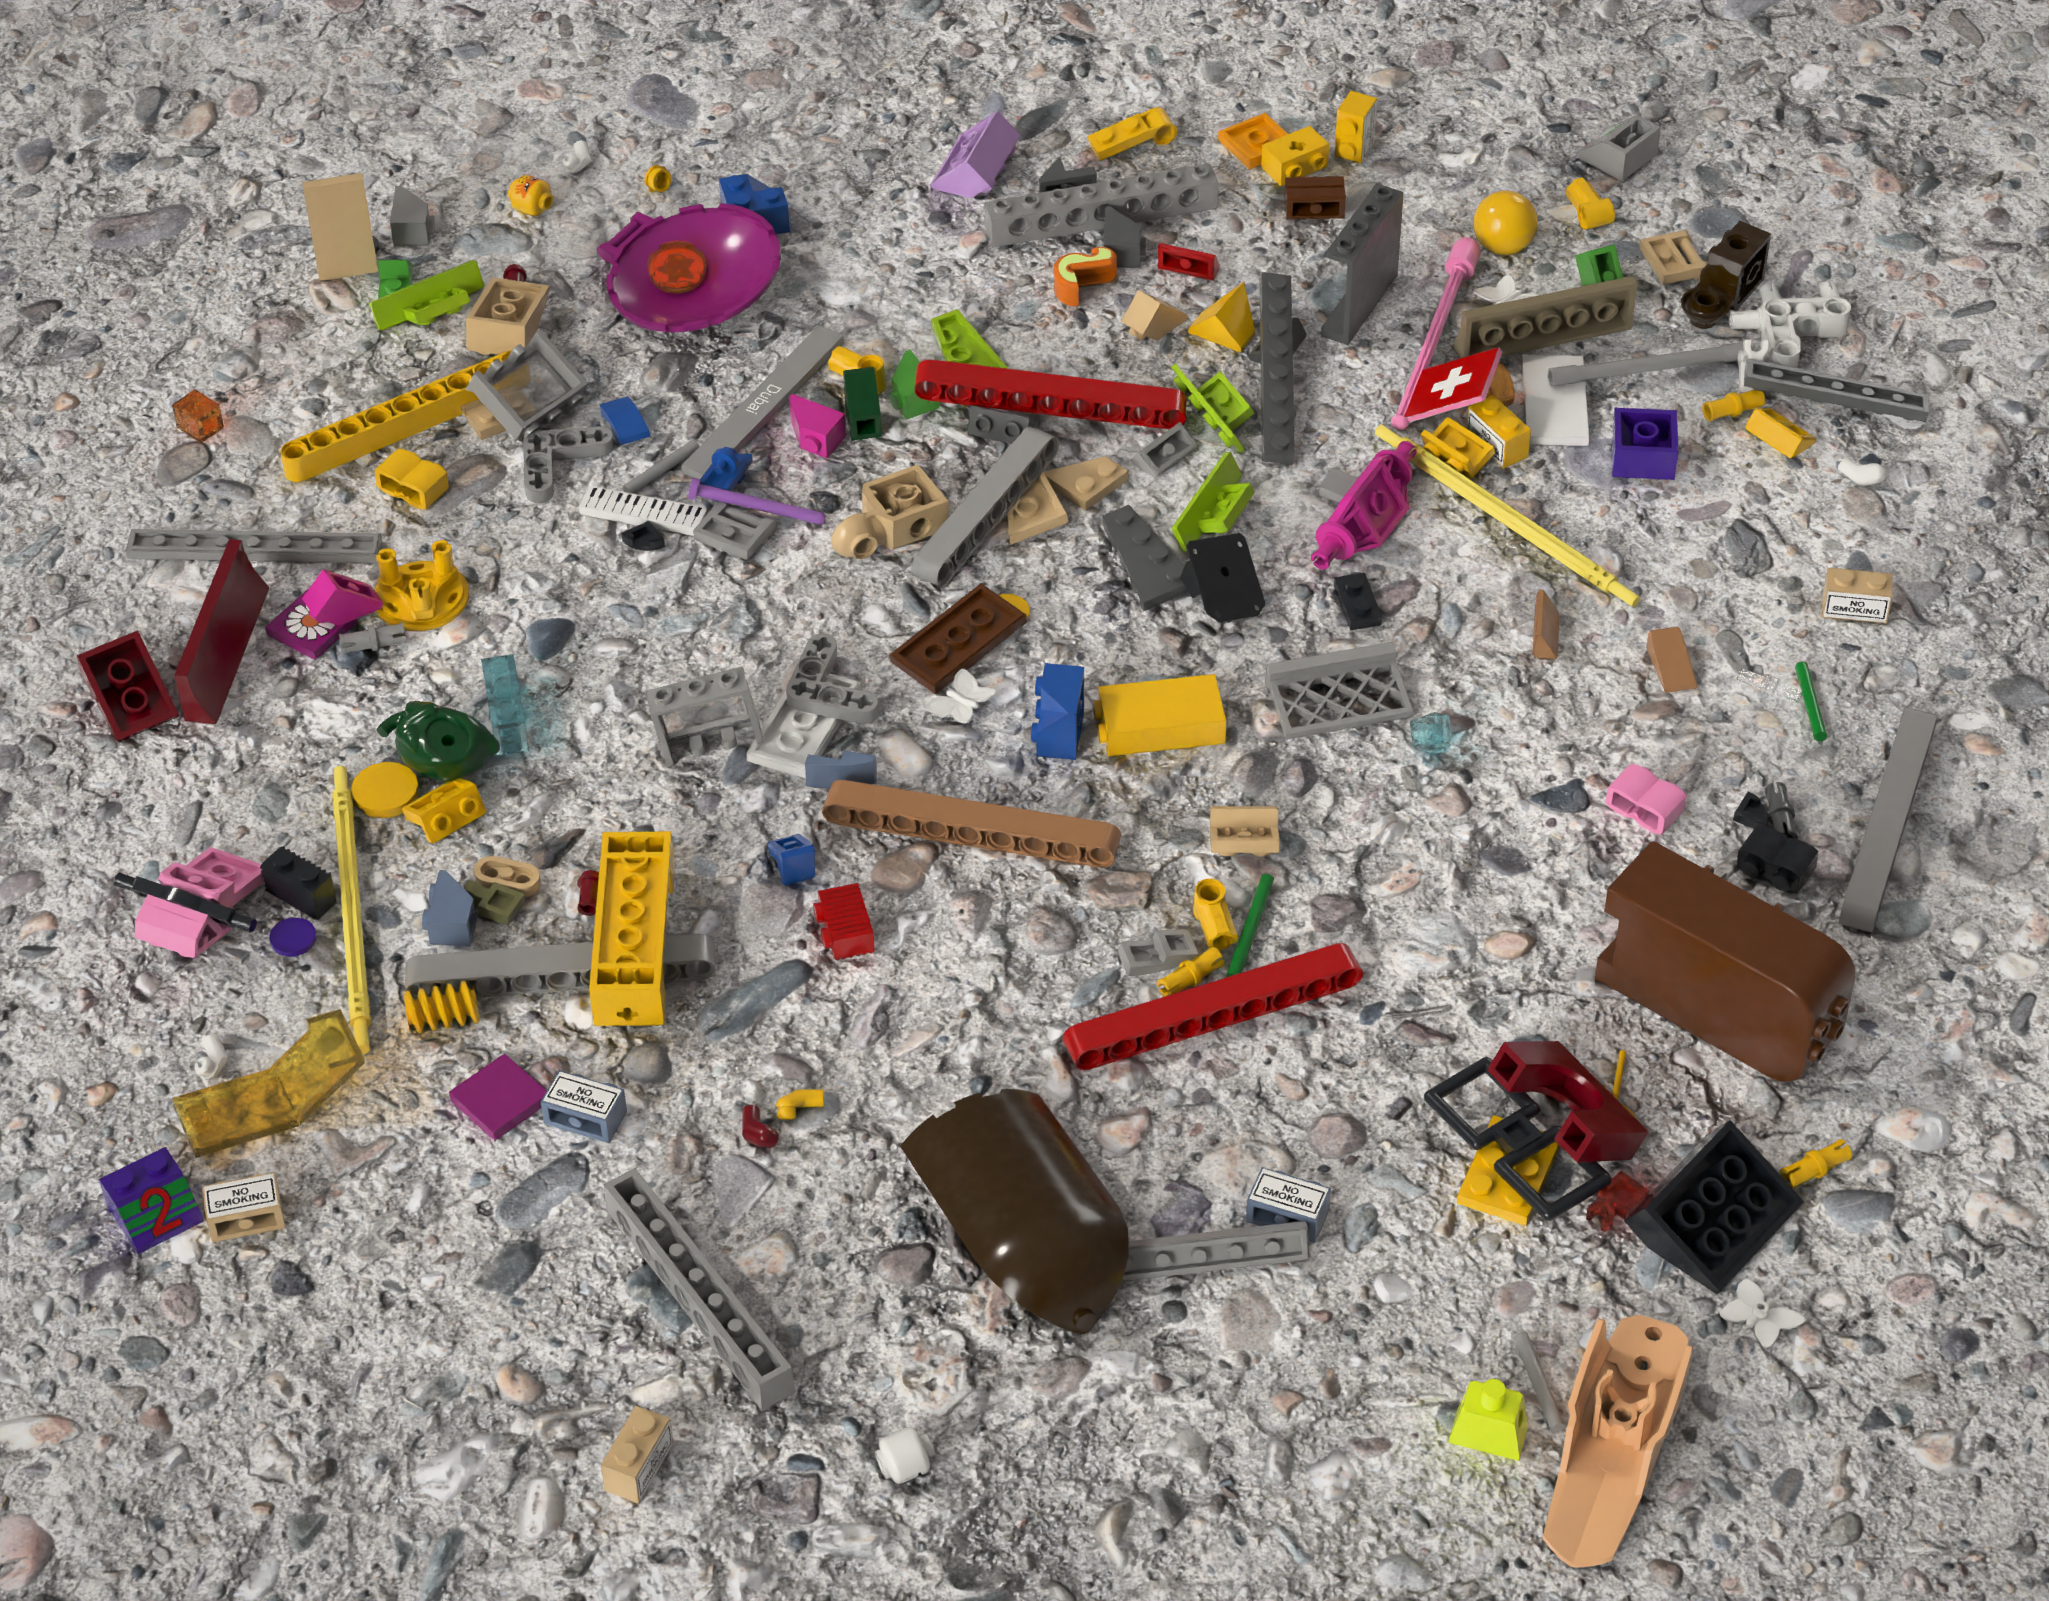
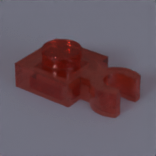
M1620 1171L1612 1178L1609 1186L1598 1192L1597 1201L1588 1206L1586 1220L1590 1221L1597 1215L1605 1217L1601 1223V1230L1606 1232L1612 1228L1616 1215L1625 1220L1643 1202L1650 1191Z

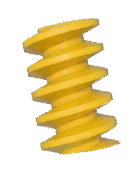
M465 981L460 983L459 992L454 990L452 984H447L444 995L441 994L437 986H433L431 997L427 996L423 988L418 990L417 999H413L409 990L404 993L409 1031L411 1025H414L418 1033H423L425 1022H428L432 1031H437L439 1020H442L445 1027L449 1029L455 1017L460 1026H465L467 1015H470L474 1024H479L480 1019L475 988L473 986V990H470Z

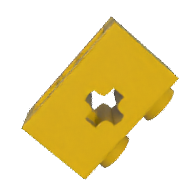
M1311 126L1262 145L1261 168L1280 186L1285 185V177H1304L1328 167L1329 143Z

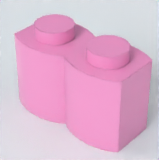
M1630 764L1608 786L1605 803L1620 815L1633 818L1642 827L1655 834L1662 835L1684 812L1687 795L1676 784L1659 780L1649 769L1636 764Z

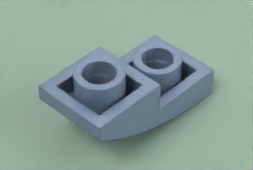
M845 750L840 760L808 754L805 761L806 786L830 789L831 784L837 780L875 784L877 781L876 756Z

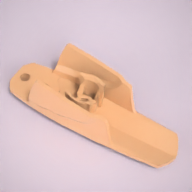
M1643 1315L1630 1316L1620 1321L1611 1338L1607 1341L1605 1320L1598 1318L1568 1402L1570 1418L1566 1430L1560 1470L1543 1533V1540L1548 1547L1572 1568L1596 1566L1613 1560L1650 1480L1664 1440L1679 1408L1691 1364L1693 1346L1688 1345L1689 1338L1676 1325ZM1642 1360L1647 1362V1370L1638 1369L1641 1368Z

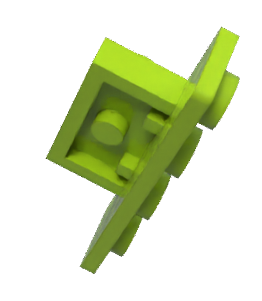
M470 260L370 302L369 306L379 330H385L406 320L419 324V326L433 323L436 320L435 317L443 313L449 315L461 311L462 305L470 303L468 294L484 288L485 284L477 261Z
M1173 364L1171 368L1177 376L1172 380L1183 393L1187 391L1191 393L1187 398L1198 412L1202 409L1206 411L1202 416L1213 430L1217 427L1220 428L1221 431L1218 433V436L1228 448L1234 445L1239 453H1242L1245 449L1232 431L1255 414L1249 404L1221 371L1196 389L1177 364Z
M1225 452L1172 526L1174 536L1183 552H1187L1186 546L1188 542L1198 540L1202 533L1228 532L1255 493L1250 483L1237 484L1242 477V473L1231 452Z

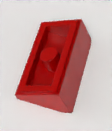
M1163 243L1158 245L1159 269L1214 281L1220 269L1216 255Z

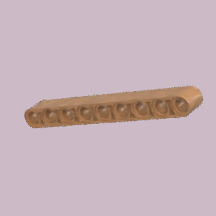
M837 780L831 784L822 809L823 817L837 825L1100 868L1109 867L1114 863L1122 836L1118 827L1107 822L847 780Z

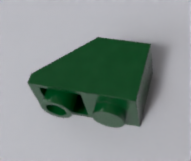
M874 367L844 370L845 412L851 441L882 437L881 412Z

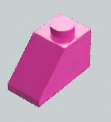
M792 394L789 397L790 420L800 448L828 458L846 437L845 414Z
M325 569L321 571L302 598L309 608V614L313 619L320 623L329 622L336 625H342L377 611L384 605L370 584Z

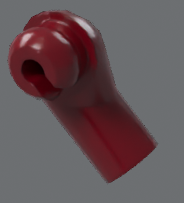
M747 1105L742 1109V1135L744 1139L758 1147H775L779 1140V1134L775 1129H771L769 1125L760 1122L759 1107Z

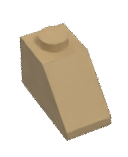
M1138 290L1121 322L1131 327L1128 333L1144 341L1146 337L1158 341L1186 321L1188 315L1171 304Z

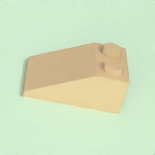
M492 277L466 317V349L476 351L482 355H499L513 350L519 344L523 347L527 346L538 331L549 295L550 285Z

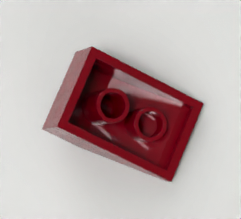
M138 630L77 655L78 668L117 742L179 717Z

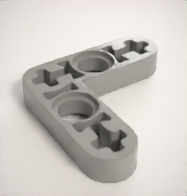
M596 426L534 431L529 436H525L523 440L524 484L527 499L534 503H543L553 497V460L599 457L611 453L614 449L612 431L606 427ZM567 441L576 442V444L572 446L561 445L562 443ZM539 445L541 452H535V446ZM537 464L546 465V467L543 469L537 470L531 468L532 466ZM536 482H542V488L537 489Z
M820 633L812 636L808 640L787 684L788 705L798 711L859 724H867L876 720L879 714L878 699L873 693L825 683L837 658V642L829 634ZM822 650L820 658L818 657L817 652H820ZM810 668L820 670L816 675L804 673L805 670ZM831 697H836L841 700L839 703L833 705L824 702L826 699Z

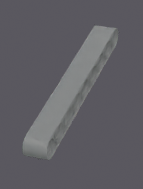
M1908 707L1904 708L1844 898L1838 922L1840 925L1873 933L1938 718L1936 714Z
M706 934L665 936L664 983L705 980L715 974V942L712 937ZM593 942L413 956L406 962L405 991L409 990L413 999H417L418 990L423 988L427 996L431 997L433 986H437L441 994L444 995L447 984H452L454 990L459 992L462 981L466 982L470 990H473L474 986L476 998L589 989Z

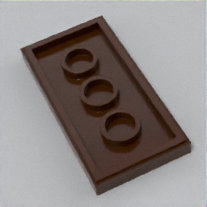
M981 583L889 654L890 662L932 693L937 694L954 680L955 674L960 669L967 670L1026 624L1027 615Z

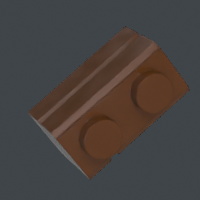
M1344 176L1285 177L1284 202L1286 220L1344 219L1346 204Z

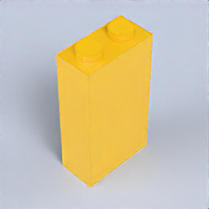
M1215 674L1098 686V700H1093L1092 702L1093 715L1095 720L1101 721V724L1097 725L1098 739L1100 744L1105 743L1108 756L1225 744L1226 718Z

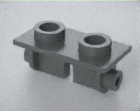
M971 405L967 434L1012 444L1024 429L1034 427V422L1030 421V417Z

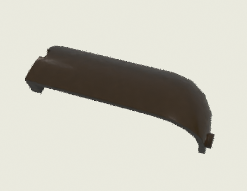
M1001 1089L1000 1094L984 1097L977 1093L955 1101V1108L945 1112L938 1118L934 1114L930 1116L905 1139L900 1147L974 1260L991 1281L1015 1302L1034 1315L1081 1335L1088 1333L1107 1310L1122 1284L1129 1257L1128 1227L1118 1204L1041 1096L1019 1089Z

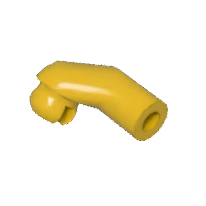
M798 1089L779 1098L775 1106L778 1107L777 1117L780 1120H794L796 1118V1107H824V1089Z

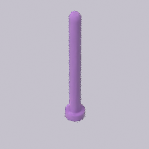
M692 478L688 499L696 501L697 496L819 525L825 522L826 515L823 512L700 484L701 479Z

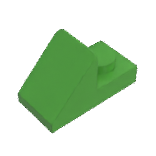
M406 259L378 260L380 275L378 299L412 284L413 265L410 261Z

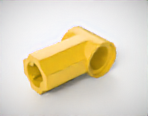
M1583 177L1577 178L1566 187V196L1577 210L1578 221L1583 230L1614 222L1615 211L1609 198L1601 199L1589 181H1585Z
M841 346L832 351V355L828 360L830 370L843 376L844 370L874 367L878 394L886 389L884 361L880 356H862Z
M1206 878L1198 882L1195 887L1193 915L1200 921L1208 947L1225 950L1236 943L1238 938L1225 900L1226 890L1220 881Z

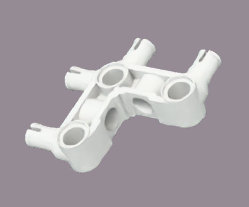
M1828 281L1820 284L1818 289L1821 298L1780 299L1777 284L1771 283L1772 291H1770L1769 284L1765 283L1759 289L1763 303L1762 306L1756 310L1730 311L1729 326L1730 330L1756 329L1760 332L1761 341L1768 340V351L1764 355V362L1798 368L1801 351L1799 337L1837 338L1845 335L1849 323L1851 304L1846 299L1840 297L1838 285L1834 281L1830 283L1831 289L1829 288ZM1739 350L1738 366L1739 362H1747V356L1743 350Z

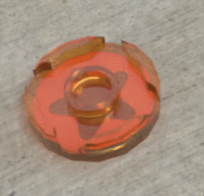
M676 240L663 243L655 252L653 250L648 258L647 270L649 279L656 288L664 292L679 294L689 292L701 284L705 279L707 265L701 250L699 251L689 242Z

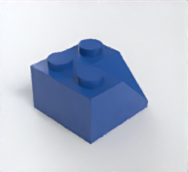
M748 174L732 175L719 179L721 203L741 206L756 212L771 224L775 234L790 232L788 203L782 187L770 188Z
M1045 663L1043 676H1037L1035 696H1041V699H1037L1035 718L1039 719V722L1032 724L1031 742L1036 743L1037 756L1076 760L1084 718V667Z

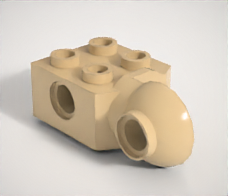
M918 464L864 483L862 488V513L849 516L836 527L831 538L832 549L841 556L865 559L875 552L879 544L896 549L934 535L948 518L949 501Z

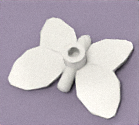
M1509 275L1504 276L1496 287L1474 289V293L1477 296L1488 301H1497L1495 304L1538 296L1531 293L1522 294L1521 290H1515L1516 284Z
M960 669L954 676L953 687L955 691L948 690L946 693L948 697L932 698L925 707L933 715L941 717L952 716L957 722L965 724L971 721L974 714L973 709H978V703L985 702L994 697L997 691L992 688L978 687L974 676L967 670Z
M1744 1279L1738 1284L1736 1291L1737 1299L1729 1302L1720 1312V1316L1724 1320L1736 1323L1746 1321L1748 1328L1755 1327V1336L1764 1348L1772 1347L1778 1339L1780 1329H1794L1806 1321L1805 1317L1796 1311L1784 1307L1772 1308L1776 1304L1775 1300L1769 1298L1764 1302V1293L1750 1279Z

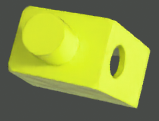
M1489 1379L1485 1383L1470 1381L1457 1409L1448 1443L1519 1461L1528 1431L1524 1395L1518 1391L1506 1389L1504 1383L1498 1379Z

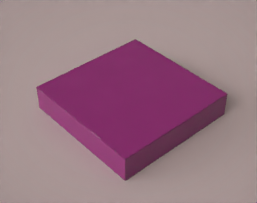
M504 1053L449 1091V1096L453 1104L489 1137L496 1141L542 1109L541 1100L547 1091Z

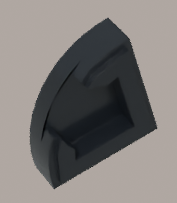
M649 521L621 533L622 541L629 547L637 550L651 551L665 547L664 538Z
M1748 791L1734 812L1733 821L1754 829L1757 825L1767 826L1768 813L1761 804L1760 798Z

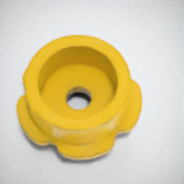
M656 164L651 166L646 172L644 182L650 192H664L669 188L672 178L666 167Z

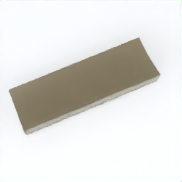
M1633 276L1463 311L1459 333L1452 346L1459 359L1500 347L1502 350L1501 357L1631 330L1638 283Z

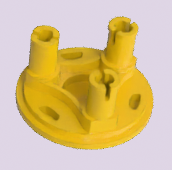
M438 540L432 544L431 549L434 561H415L398 567L396 552L393 549L385 548L378 552L379 555H376L380 577L374 590L384 605L376 613L385 623L395 625L403 622L406 631H427L450 623L463 612L469 600V587L465 577L454 565L452 546L446 540Z

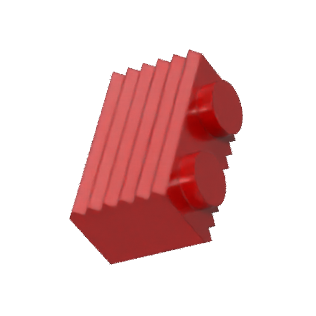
M853 883L819 890L818 903H813L816 923H823L825 927L821 929L824 948H831L833 957L837 961L840 958H852L854 955H865L868 952L872 954L875 951L874 933L859 884Z

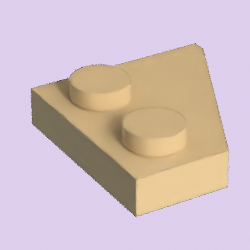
M1106 456L1044 472L1054 491L1085 511L1128 481V470Z

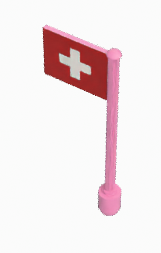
M1460 238L1451 248L1445 264V270L1450 277L1396 416L1391 419L1392 426L1397 430H1405L1410 422L1485 401L1502 355L1500 347L1428 368L1461 281L1468 280L1473 276L1481 255L1478 242L1472 238Z

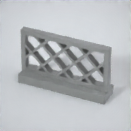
M1393 641L1267 664L1264 683L1267 692L1272 695L1285 739L1412 717L1413 708L1395 659L1396 649ZM1390 671L1393 679L1389 685H1386L1373 677L1376 673ZM1356 678L1363 683L1355 691L1342 684L1344 679ZM1323 683L1331 687V689L1324 697L1310 690L1311 687L1315 684ZM1368 685L1383 692L1377 702L1362 694ZM1292 689L1300 694L1294 702H1291L1281 697L1280 691ZM1336 691L1351 698L1346 707L1330 700ZM1389 695L1399 700L1402 708L1390 709L1382 705V703ZM1305 696L1320 704L1314 713L1299 706ZM1358 701L1372 709L1368 714L1359 715L1351 711V708ZM1325 707L1340 714L1337 720L1331 721L1319 715ZM1293 713H1296L1308 719V722L1304 726L1291 728L1289 718Z

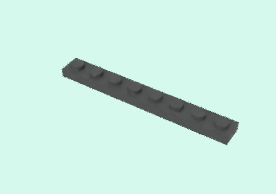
M1262 272L1259 280L1262 461L1292 465L1295 458L1291 276Z

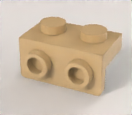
M1212 806L1210 808L1211 853H1218L1221 856L1252 853L1255 856L1261 857L1269 856L1271 853H1279L1278 808L1276 806Z

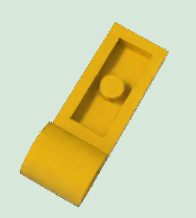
M1155 107L1088 135L1087 138L1092 150L1099 161L1151 138L1158 145H1166L1175 139L1177 128L1163 108Z

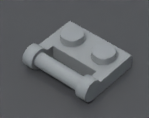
M718 501L693 530L694 540L748 560L766 538H771L775 534L777 521L768 517L765 519L733 508L729 503Z

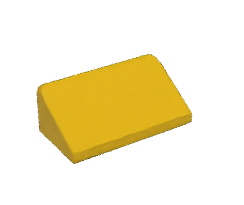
M1772 408L1754 409L1746 424V430L1788 458L1796 457L1815 444L1817 440L1813 435Z

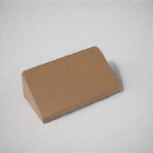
M1540 589L1536 595L1532 655H1534V658L1557 659L1560 615L1545 591Z

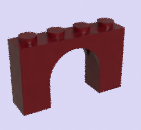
M1559 1041L1503 1042L1487 1069L1509 1093H1543L1561 1101L1573 1110L1554 1140L1577 1163L1632 1160L1649 1133Z

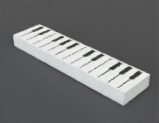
M594 486L588 487L579 505V513L581 515L634 525H641L649 521L655 529L694 536L693 530L708 514L706 507Z

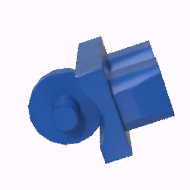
M726 446L717 449L712 455V464L702 476L700 484L732 491L735 485L740 484L745 478V472L753 462L752 454H739L733 448Z

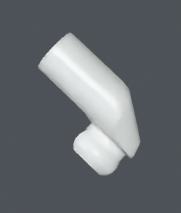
M577 141L574 144L575 155L568 154L569 160L566 157L563 158L562 163L567 172L578 173L591 162L588 145L585 141Z
M1847 457L1838 465L1839 471L1860 486L1882 482L1887 476L1886 469L1878 463L1858 466Z
M209 1034L203 1038L202 1045L208 1056L200 1058L201 1064L195 1063V1072L205 1080L216 1078L228 1062V1055L217 1034Z

